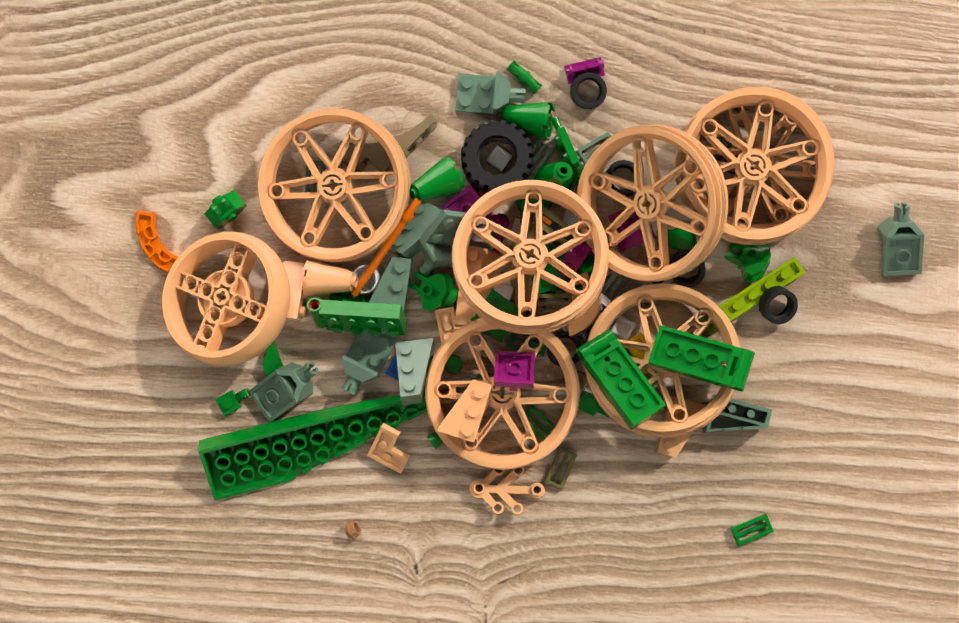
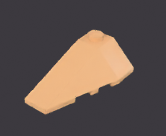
M468 246L467 270L469 276L501 258L502 255L485 248ZM500 268L487 275L488 279L499 276ZM477 279L472 284L479 286L482 284V281ZM492 288L479 293L484 300L490 294ZM459 290L455 325L464 326L471 322L470 319L475 317L476 313L466 303Z

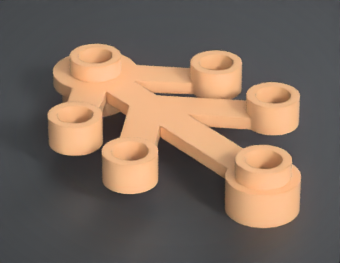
M521 467L522 472L520 474L515 473V469H513L498 485H489L497 476H502L505 472L503 470L501 473H497L493 469L483 480H474L470 484L469 490L473 497L477 499L483 498L496 515L503 512L504 506L502 503L496 502L489 493H497L511 508L514 515H520L523 512L522 504L516 503L509 494H530L532 498L540 499L545 493V488L541 483H534L531 486H508L517 477L523 475L524 467ZM481 485L483 490L481 492L476 491V486ZM539 487L541 492L536 494L533 489ZM500 505L502 509L496 512L494 507ZM520 506L521 511L515 512L514 507Z

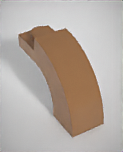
M588 272L580 274L582 278L589 282L591 277H589ZM601 292L593 305L581 317L567 325L571 338L583 334L594 324L601 310Z

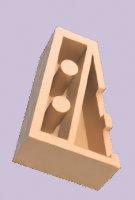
M284 261L283 265L288 275L291 297L286 320L301 322L302 317L305 318L306 315L304 298H308L303 293L302 276H306L307 270H304L305 263Z
M472 380L436 431L474 443L492 385Z
M670 396L673 405L678 404L677 397ZM685 400L688 417L707 406ZM666 407L662 422H671L672 420ZM680 411L674 414V418L677 420H682L685 417L684 413ZM692 433L678 437L658 438L654 452L676 458Z

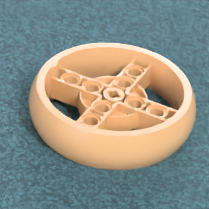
M230 231L205 236L191 244L181 253L168 273L162 296L163 317L167 330L183 352L201 363L213 366L241 364L265 351L281 332L290 307V283L279 256L262 240L246 233ZM233 248L224 270L214 272L205 280L194 276L209 258L223 250ZM257 256L261 260L268 278L269 293L267 305L254 301L253 287L248 281ZM187 292L198 296V307L204 317L196 338L190 332L186 320L185 303ZM247 317L259 322L255 330L241 343L232 348L218 351L228 327L240 324Z

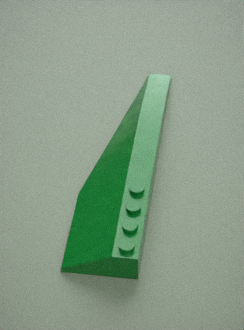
M425 392L422 403L403 405L400 395L313 411L199 440L198 452L214 501L289 482L295 479L297 475L303 472L305 474L311 471V468L319 464L323 465L329 462V459L335 456L339 457L366 443V440L372 437L376 438L383 423L396 428L400 423L418 417L427 412Z

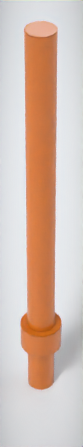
M415 198L409 208L404 210L398 226L385 241L361 276L357 287L351 291L352 295L356 297L359 295L407 223L412 221L414 218L413 214L422 203L419 199Z

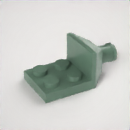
M496 71V76L459 73L455 112L497 116L509 105V102L524 104L526 88L511 87V83L500 71Z
M901 202V207L899 203H895L894 216L888 217L877 226V231L883 237L881 269L883 276L922 274L924 234L909 217L910 204Z
M442 209L420 238L421 250L426 259L419 266V270L425 276H431L438 267L446 268L453 266L451 245L453 244L458 226L466 214L465 212Z
M357 334L347 355L342 357L345 374L348 376L341 389L355 395L361 382L365 383L378 378L398 339L388 334Z
M308 361L304 366L291 362L273 371L248 391L269 422H273L299 401L313 394V381L311 378L318 374L317 367L312 371L310 370L315 366L313 362Z

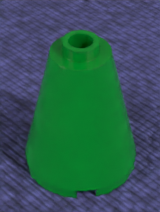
M553 102L508 105L502 110L501 120H505L510 125L511 123L516 124L519 130L522 129L525 133L543 140H549L548 137L551 136L554 126L551 120L555 119V117H552L551 111L555 112V105Z
M449 157L439 160L411 184V198L413 200L417 198L420 201H426L460 193L464 189V179L460 169H455L454 165L456 163Z
M566 162L544 164L538 169L534 180L555 183L570 190L572 185V167Z

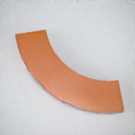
M137 210L136 232L144 253L156 266L169 273L178 256L172 254L162 244L156 228L157 214Z

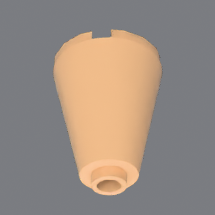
M310 258L305 263L304 270H307V274L302 276L304 295L312 297L350 292L358 285V277L352 271Z

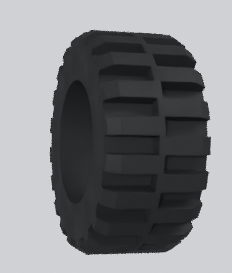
M490 120L488 124L483 122L479 124L477 129H472L469 137H466L464 140V146L461 149L463 172L469 183H472L477 190L483 191L484 194L507 183L528 180L532 172L534 151L529 137H526V133L522 129L519 130L514 123L510 125L505 120H501V122ZM491 142H504L510 145L516 157L513 168L502 175L487 173L479 161L483 147Z

